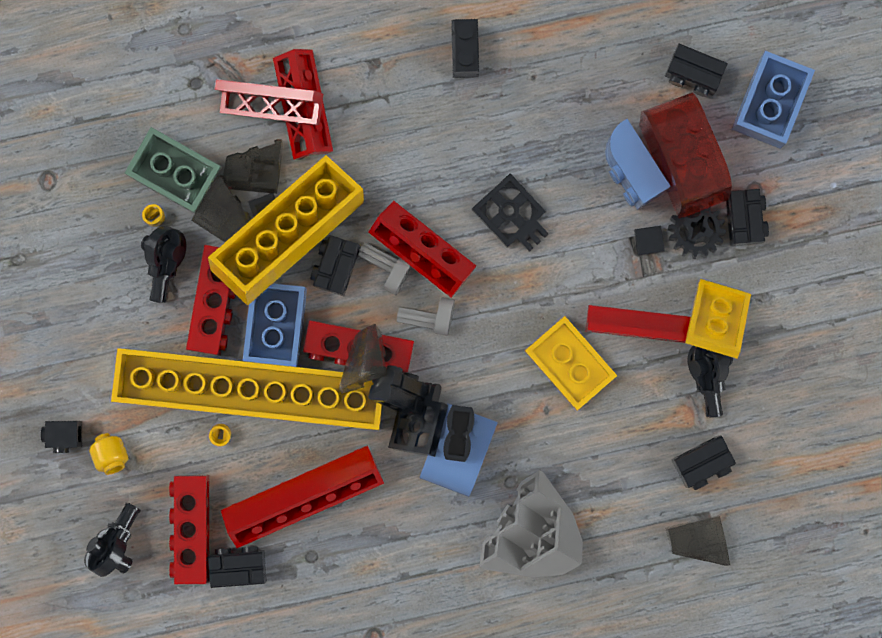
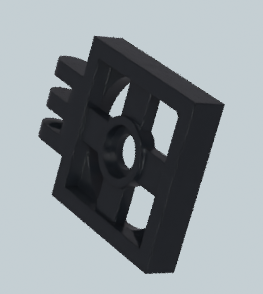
M511 173L472 208V211L507 248L515 240H518L530 252L533 250V247L527 242L529 238L536 245L541 242L534 234L536 231L544 238L549 235L537 221L546 211ZM502 189H515L520 191V193L513 200H506L499 191ZM490 199L499 207V213L491 220L486 216V205ZM527 200L531 205V218L528 222L519 214V208ZM508 205L514 209V213L510 216L504 213V208ZM505 221H512L519 230L516 233L507 234L500 232L497 228Z
M425 382L428 389L426 398L423 399L422 414L413 415L406 419L409 414L397 411L388 448L435 457L448 408L447 404L439 402L442 389L440 384ZM427 406L431 407L435 412L432 423L426 422L424 419ZM419 421L421 423L420 429L415 431L414 424ZM403 429L409 433L407 444L403 438ZM429 433L427 445L422 448L417 447L420 435Z

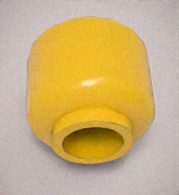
M109 433L101 434L95 438V442L89 448L97 471L111 475L125 468L124 464L128 461V454L120 437L110 436Z

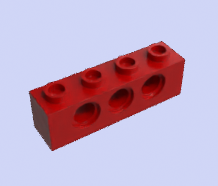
M394 200L377 217L368 231L369 234L451 298L477 266Z
M204 245L186 350L221 356V351H226L228 344V335H224L226 324H231L233 309H229L231 298L235 299L236 294L222 281L216 282L213 278L214 273L210 269L208 257L219 247ZM214 294H219L222 298V303L217 308H211L209 305V298ZM214 320L217 323V330L215 333L208 335L204 330V325L207 321Z
M309 320L303 352L309 353L308 359L324 362V357L335 359L334 364L350 367L351 362L361 364L360 369L373 372L377 367L386 369L387 365L402 368V373H408L414 341ZM330 337H336L340 341L338 350L334 352L328 351L325 347V343ZM356 342H362L366 346V352L361 357H355L351 352V348ZM383 347L391 349L392 358L388 362L379 361L377 358L379 349Z
M209 475L174 476V481H170L169 495L174 497V508H170L169 522L174 524V535H170L169 539L170 551H174V562H170L169 575L170 578H174V584H207L210 582L208 560L210 555ZM186 495H191L195 499L196 504L192 510H187L183 506V499ZM186 522H191L196 528V532L192 537L186 536L183 532V525ZM185 549L194 551L196 555L194 563L190 564L184 561L183 552Z

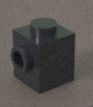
M45 421V427L41 428V441L45 443V448H53V453H69V448H81L82 421Z

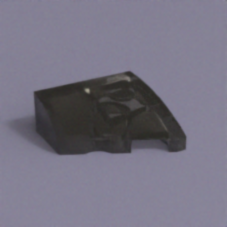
M282 139L274 140L275 144L260 149L258 146L249 148L244 153L237 152L226 156L222 177L225 189L277 194L282 160Z
M220 174L205 195L191 221L223 242H226L252 218L241 207V201L237 195H232L225 184L226 178Z
M376 324L362 329L354 337L339 385L341 394L364 388V382L387 376L384 360L386 354L382 333Z
M720 516L694 522L690 521L665 528L672 554L724 566L730 565Z

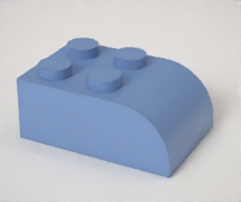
M765 51L753 73L731 130L781 149L788 141L815 70Z
M629 120L622 121L611 134L606 144L605 155L612 169L609 171L610 176L616 184L621 183L626 191L623 193V196L631 207L635 206L638 210L664 194L671 186Z
M273 283L249 304L243 361L297 367L302 342L307 297L306 287Z
M447 403L448 408L435 457L427 456L419 478L469 497L498 422L474 413V425L469 433L471 450L468 459L465 462L446 460L443 446L445 438L449 433L447 416L452 407L451 404Z

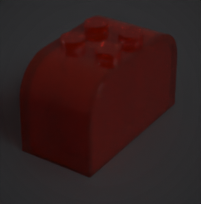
M692 92L641 111L639 126L655 163L671 186L667 192L678 218L680 219L728 201L732 189L730 173L696 95Z

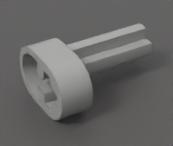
M366 242L361 246L357 255L390 273L384 285V290L394 295L399 293L412 269L401 258L396 259Z
M441 297L437 314L399 307L397 322L434 329L435 334L448 336L455 300Z

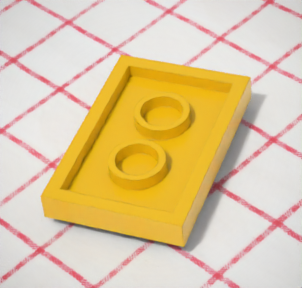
M700 279L685 343L737 359L741 351L751 294Z
M566 316L560 319L525 350L528 356L576 411L617 377L616 373Z

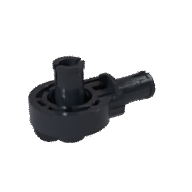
M161 226L142 239L141 248L144 251L146 263L149 265L147 274L153 277L149 300L157 303H166L169 280L176 276L177 267L180 266L185 257L187 244L185 236L180 230Z
M692 346L688 352L687 363L690 374L696 381L698 392L704 395L706 417L722 416L720 392L726 390L725 380L729 374V366L733 363V357Z
M126 502L115 523H108L106 529L101 530L96 537L89 541L84 558V563L88 570L100 577H104L114 571L115 568L123 574L131 568L133 561L124 554L127 548V541L132 537L129 530L141 512L139 508Z

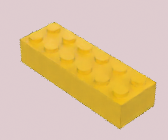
M325 155L208 257L211 271L248 306L364 203L363 188Z

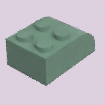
M151 127L127 167L125 174L172 202L195 213L221 166Z

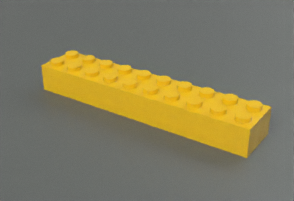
M117 348L111 402L380 430L383 405L368 398L370 388L374 384L372 382L373 375Z

